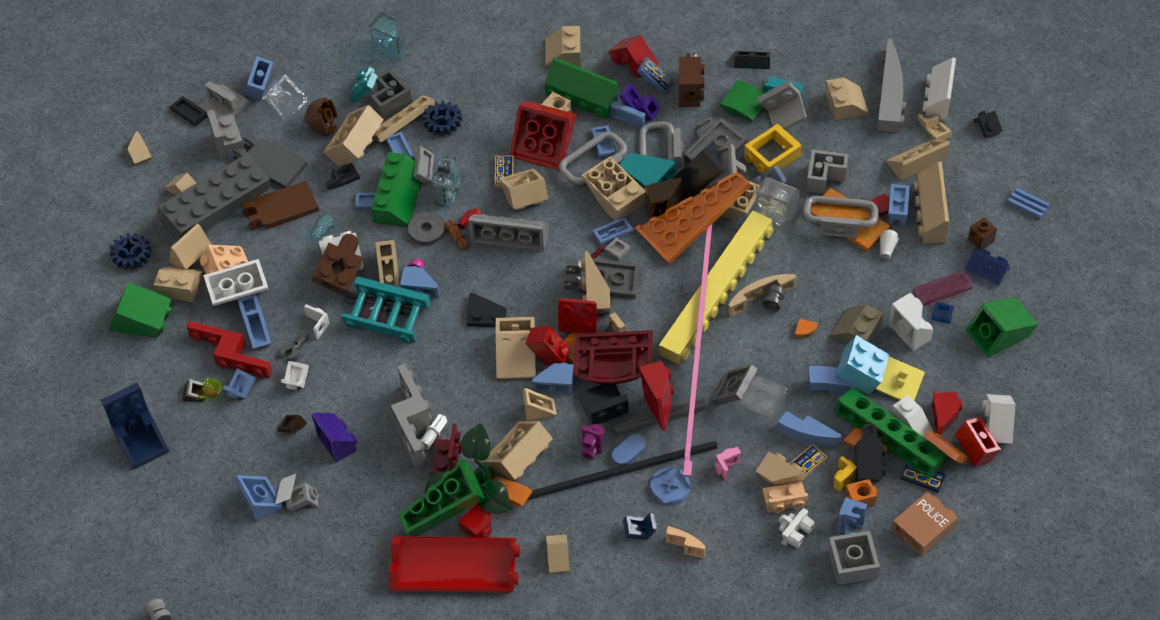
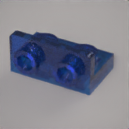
M975 248L964 269L1000 286L1006 272L1010 270V265L1006 259L1000 256L995 258L991 256L989 251L983 248L980 250Z

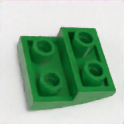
M737 80L719 106L734 116L737 113L751 123L763 107L759 103L758 97L765 94V92L755 86Z

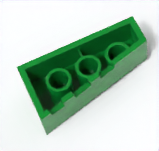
M460 459L451 471H447L440 481L429 487L421 498H417L399 515L407 534L419 536L485 500L472 467L468 462Z

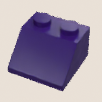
M334 413L312 414L316 435L336 463L357 451L355 445L357 440L352 432L348 433L343 419L339 420Z

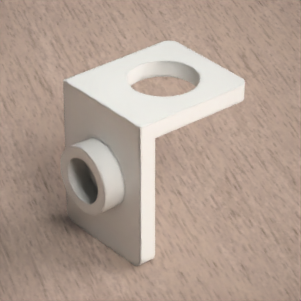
M306 304L304 306L306 316L318 321L313 329L315 339L318 340L329 325L328 315L320 308H314Z

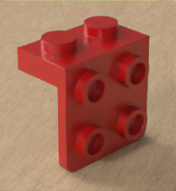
M559 299L558 331L597 333L599 314H597V303L595 301Z

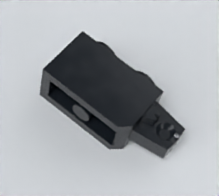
M864 424L862 426L861 439L855 445L856 482L868 479L870 481H881L883 476H886V465L882 464V456H885V445L881 444V438H878L875 424Z

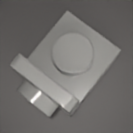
M305 482L293 487L291 498L286 500L287 509L293 512L307 504L314 508L317 507V498L319 497L317 490Z

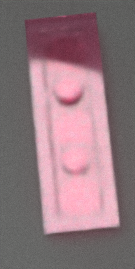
M965 270L917 286L913 288L912 293L925 306L973 288V283Z

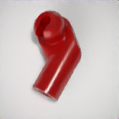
M478 208L465 212L457 224L458 228L465 230L470 216L473 214L482 215L483 213Z

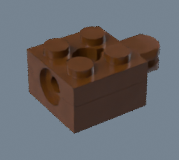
M687 53L686 57H679V107H700V101H704V90H701L704 89V76H701L704 75V64H701V57H697V53H694V57H690V53Z
M345 234L338 246L328 242L313 275L312 282L346 296L363 260V257L355 254L359 244L358 238L355 235Z

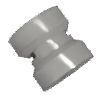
M154 599L144 607L146 615L151 618L150 620L172 619L170 612L165 609L166 605L162 599Z

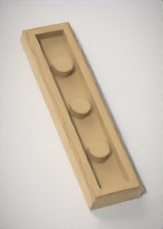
M424 95L382 123L380 130L373 135L372 139L381 143L424 113V110H428L429 105L434 106V99Z

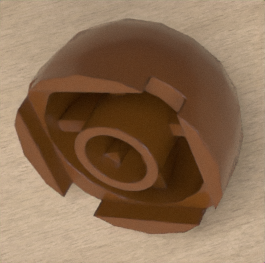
M326 97L312 101L304 115L305 122L309 128L319 134L333 133L336 129L337 124L333 125L334 118H337V111L333 101L327 100Z

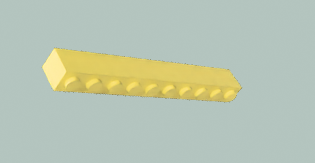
M752 210L707 275L703 332L707 330L709 320L716 317L720 304H725L729 291L735 289L738 278L744 276L746 266L753 263L757 250H762L766 237L770 238L772 235L771 218ZM701 285L659 344V355L677 364H680L683 359L686 360L688 358L692 345L696 346Z

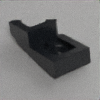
M350 163L338 170L332 169L329 182H326V186L328 189L338 188L359 180L360 176L354 165Z

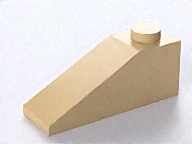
M395 241L375 242L380 282L400 287Z

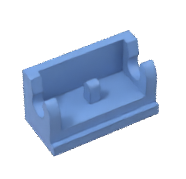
M891 184L888 212L891 225H893L894 220H899L900 226L906 227L910 186Z
M845 497L838 517L836 534L846 535L855 533L849 530L852 526L862 529L865 522L867 504Z

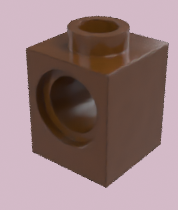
M983 217L970 226L968 240L981 251L995 241L997 228Z

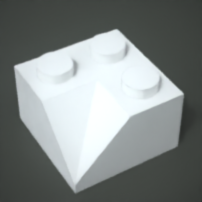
M909 293L892 303L889 326L914 351L931 341L933 328L930 323L925 322L921 317L923 308L921 301Z

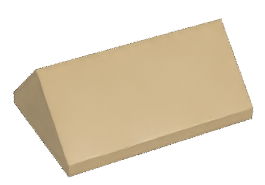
M930 140L886 160V163L902 181L937 162L947 160L950 143L947 140Z

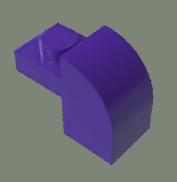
M632 83L626 84L619 95L624 105L644 112L645 121H653L660 110L652 95L640 96Z

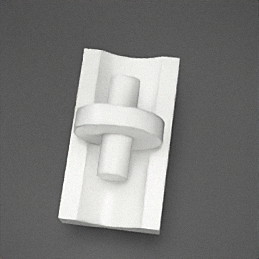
M803 508L796 517L792 513L789 516H780L779 522L781 526L779 530L783 532L781 543L785 546L789 543L798 548L804 540V536L798 531L802 529L808 534L812 532L815 522L808 517L806 509Z

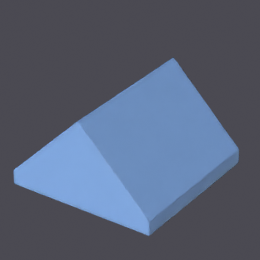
M236 475L235 481L238 491L255 521L284 507L282 502L275 504L277 494L267 477Z

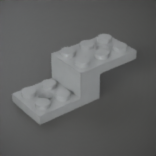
M405 364L397 368L401 389L407 399L391 405L394 426L417 471L425 469L424 461L427 459L424 453L425 447L421 439L417 440L416 435L425 432L427 426L431 425L430 422L433 421L429 412L431 407L427 399L423 400V392L420 385H415V377L412 370H408Z

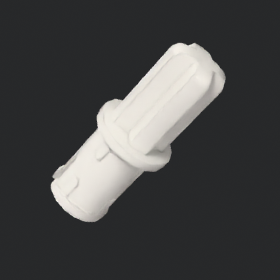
M437 415L432 424L427 426L426 432L421 438L425 450H428L434 440L439 438L440 431L447 423L444 415Z

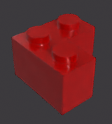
M641 35L622 39L608 51L616 65L627 64L631 74L636 78L643 77L637 71L644 58L648 57L657 66L659 65Z

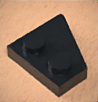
M469 294L467 326L496 327V318H506L507 309L477 294Z

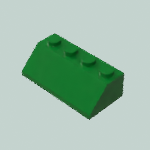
M553 58L545 80V94L549 97L554 92L570 100L571 105L578 107L582 111L591 112L599 118L609 119L611 116V103L613 101L618 102V82L561 59Z
M387 153L371 208L373 223L408 227L412 219L421 182L413 178L415 161L406 154Z

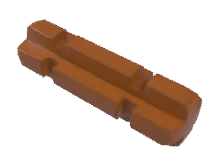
M446 221L444 223L445 229L449 232L454 242L458 244L459 249L462 251L467 249L469 242L464 238L459 228L455 226L454 221Z

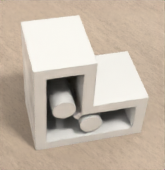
M987 394L986 400H983L982 411L987 416V424L985 425L997 443L1013 444L1015 402L1010 395Z

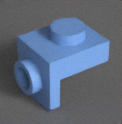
M237 369L229 386L224 385L223 389L228 391L227 395L238 399L239 396L246 398L256 377Z

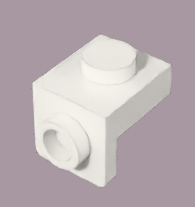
M288 361L285 378L281 379V383L286 385L285 388L297 390L298 387L304 388L309 365Z

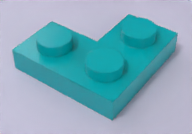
M369 66L364 71L361 70L356 77L357 83L350 90L352 94L349 100L356 103L372 90L378 77L374 73L375 70Z

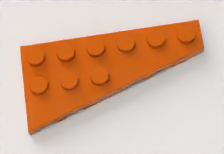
M737 171L718 181L717 185L709 189L705 188L697 196L685 199L667 209L664 214L658 217L654 216L649 219V222L634 228L671 265L751 184Z

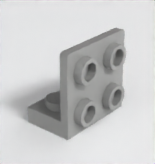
M789 80L758 97L759 103L769 112L772 126L779 124L786 130L807 118L800 92Z

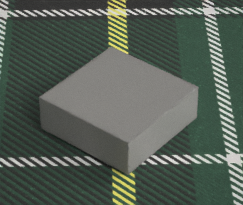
M616 237L604 250L605 253L620 261L631 250V246Z

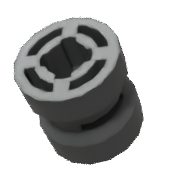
M770 285L766 291L767 296L764 297L762 302L763 307L774 312L779 311L782 306L781 301L786 294L785 290L780 286Z

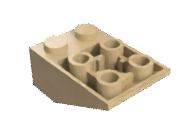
M611 156L582 174V178L604 211L614 221L626 217L645 204V190Z
M586 251L585 257H581V272H585V276H582V291L586 290V295H583L582 300L595 301L597 303V314L610 313V289L590 254Z
M534 317L496 318L497 379H528L536 377V355L525 344L530 329L535 327Z

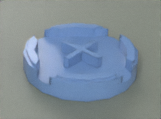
M667 467L660 469L653 475L650 490L658 502L665 505H675L681 503L689 495L690 480L688 477H683L682 470Z

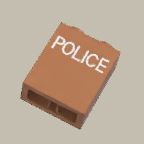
M927 491L893 520L892 531L920 556H923L956 527L958 517H956V514L951 509H947L941 504V501L936 496H932Z

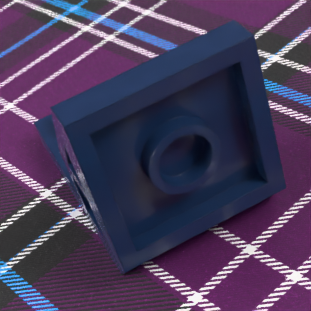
M138 382L101 399L112 432L133 470L169 453L168 447L148 410Z

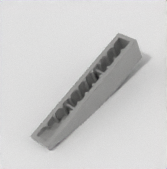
M888 39L877 131L899 133V128L904 125V116H901V113H905L906 102H903V77L898 54L892 39Z

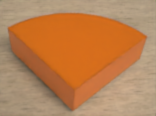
M799 319L794 338H804V336L814 333L818 328V323Z

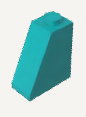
M629 153L619 163L644 190L645 186L667 181L678 172L676 164L672 160Z

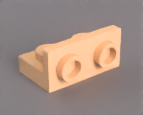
M802 481L762 488L768 512L780 513L785 509H801L808 505V493H805Z

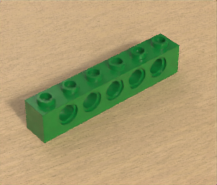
M853 387L838 399L834 413L862 430L864 424H875L878 438H881V442L887 446L888 451L929 480L937 471L944 467L947 458L946 453Z

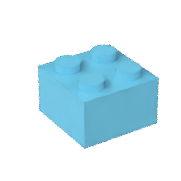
M856 335L844 347L836 376L870 394L882 382L889 354Z

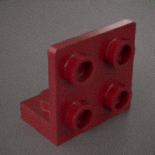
M452 424L450 440L435 439L430 471L431 476L437 472L451 471L460 460L458 459V454L462 453L461 431H458L457 424Z

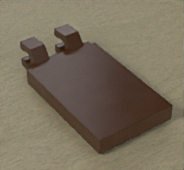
M306 181L256 197L252 201L241 204L243 214L248 219L251 231L263 226L270 229L319 211V207Z

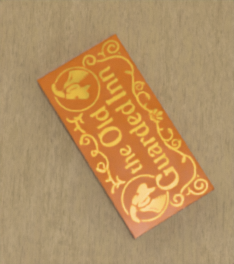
M832 188L823 195L847 198ZM815 203L811 207L810 212L814 216L864 221L871 218L869 211L862 207ZM878 218L877 223L873 227L858 228L857 238H845L868 252L880 240V235L883 231L890 230V225Z

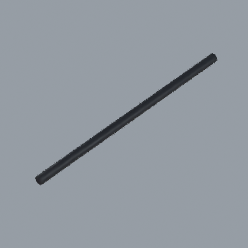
M712 441L691 447L690 456L717 449V442ZM685 449L532 490L533 492L527 500L685 457Z

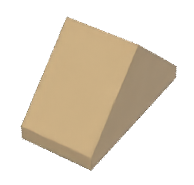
M188 173L176 176L165 187V190L178 195L196 184V182Z
M527 388L523 389L526 420L557 415L553 398Z
M567 534L546 536L549 574L570 572Z

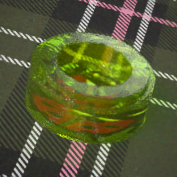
M208 378L203 382L202 393L208 398H216L221 393L222 384L217 379Z

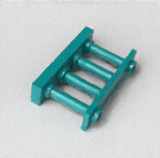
M356 277L354 284L359 294L351 315L342 313L341 317L344 324L352 329L358 327L397 337L406 343L410 341L416 342L417 338L412 329L419 310L422 308L429 309L431 304L429 295ZM366 296H376L377 298L369 319L358 317ZM384 300H393L395 303L387 323L376 322ZM405 303L413 307L403 329L394 326L401 306Z

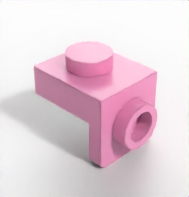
M738 446L726 449L716 455L714 469L717 475H722L724 481L728 479V467L741 462V451Z

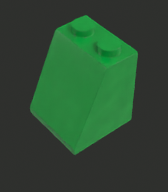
M128 282L119 300L108 331L156 338L158 333H163L166 322L163 320L171 312L172 307L169 306L171 298Z
M1015 297L982 303L965 331L986 357L989 358L1030 337L1038 324Z

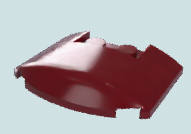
M653 330L575 334L574 376L597 384H622L641 378L639 367L652 364Z

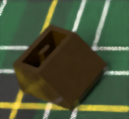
M681 177L645 186V210L649 219L664 214L667 209L681 202Z

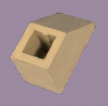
M768 452L756 470L759 477L774 486L804 481L806 478L802 472L803 468L796 463H787L786 458L777 452L775 455Z

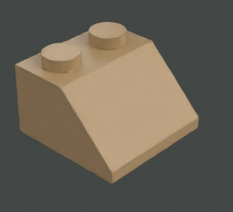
M562 26L545 39L546 67L551 66L554 57L573 65L581 66L580 26Z
M846 78L826 80L825 95L834 121L869 115L860 86Z
M534 168L499 178L508 204L513 209H524L527 205L541 204L544 200L548 199L545 179Z
M166 266L158 271L154 282L155 291L173 300L194 302L204 271Z

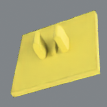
M889 357L882 382L876 387V390L898 400L903 399L907 395L915 400L925 372Z

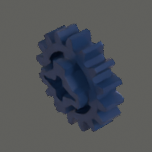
M444 101L441 104L435 102V106L429 105V110H424V127L428 128V132L434 131V135L440 133L443 136L446 132L448 135H451V130L456 132V127H461V110L457 109L456 104L451 106L450 101L447 104Z
M127 233L126 237L120 235V240L115 239V245L110 246L111 251L109 253L113 263L117 264L118 268L123 266L124 270H127L128 267L134 270L136 265L141 267V263H147L146 258L151 257L150 252L152 250L148 239H144L143 235L138 237L137 233H134L133 236Z

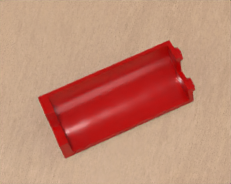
M393 536L391 541L389 591L514 592L515 585H519V572H516V557H520V545H516V538Z

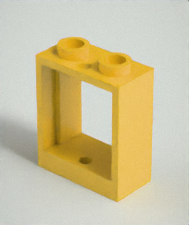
M776 124L745 145L744 158L748 163L756 166L760 174L776 165L781 170L801 156L802 145L779 124ZM774 140L786 151L769 162L757 150Z

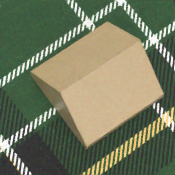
M198 223L171 247L169 263L187 270L203 255L207 246L212 245Z

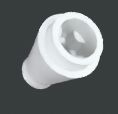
M884 230L880 235L879 256L881 258H891V254L899 240L898 234L895 231Z

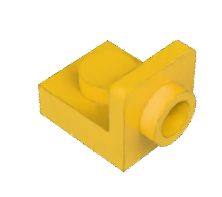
M843 456L839 458L838 468L840 470L834 476V488L839 492L856 478L857 472L854 462L849 459L847 460Z

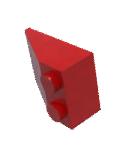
M662 361L641 366L639 370L644 399L659 427L664 431L667 427L672 407L671 395L674 394L671 383H669V379H671L670 369L665 367Z

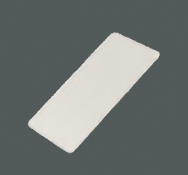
M296 474L281 480L275 504L291 498Z

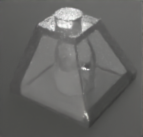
M286 74L274 78L265 88L262 97L286 124L309 100Z

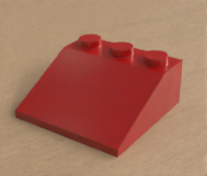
M525 100L518 105L509 156L513 155L514 158L559 170V164L566 156L573 134L576 114Z

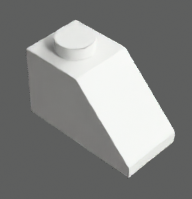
M907 395L893 405L892 415L923 437L928 430L933 432L922 408L911 397Z

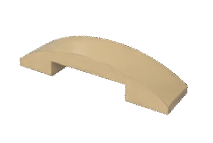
M774 275L749 284L739 291L728 304V316L732 317L747 310V302L766 294L767 288L770 285L780 286L785 292L796 288V275Z

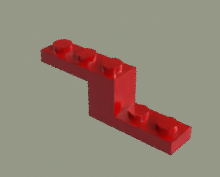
M189 321L187 325L189 337L195 341L203 340L217 346L213 353L216 365L223 369L227 367L235 370L239 369L243 372L252 373L259 378H270L272 374L270 362L241 355L245 346L243 334Z

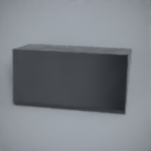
M712 141L671 178L681 177V199L683 201L691 196L695 197L723 171L715 142Z

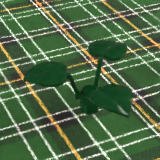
M477 424L462 437L461 450L466 458H474V463L480 466L474 471L478 483H483L481 488L485 500L479 502V505L484 511L493 514L511 511L512 506L506 486L500 480L494 479L496 474L492 467H486L485 463L480 462L489 457L491 445L486 429L482 424ZM446 472L433 474L426 483L425 493L429 487L440 481Z

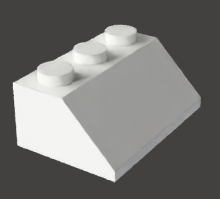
M950 58L932 67V74H928L926 85H930V87H926L924 98H928V101H924L922 112H926L925 118L939 116V121L947 122L956 58Z
M259 259L203 275L213 306L269 290Z

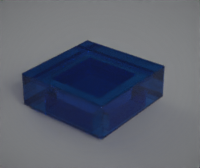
M935 302L931 320L950 324L954 306Z

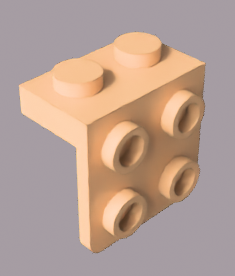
M208 245L200 258V263L206 274L248 262L240 246Z

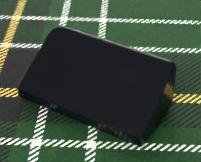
M735 51L734 68L770 69V53Z

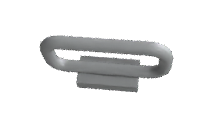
M666 121L651 122L642 126L639 131V154L646 155L647 131L665 128L668 137V160L675 162L677 168H683L684 149L681 128L674 129L673 125Z
M613 132L600 133L565 157L559 164V171L572 184L583 185L586 182L582 177L576 178L566 169L569 163L604 139H611L620 147V151L611 156L619 164L626 155L627 145Z
M811 196L805 200L803 206L804 218L811 223L821 224L820 235L857 238L858 228L873 227L878 220V207L875 203L868 200ZM813 203L869 208L871 210V218L864 221L814 216L810 213L811 205Z

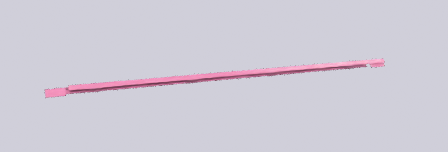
M712 224L707 228L683 477L691 476L692 471L690 451Z

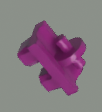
M593 424L590 427L587 425L583 426V457L594 460L596 453H602L604 449L603 437L605 435L603 426L599 424Z

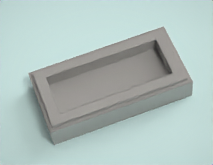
M420 146L416 150L413 178L425 185H429L432 180L435 154Z

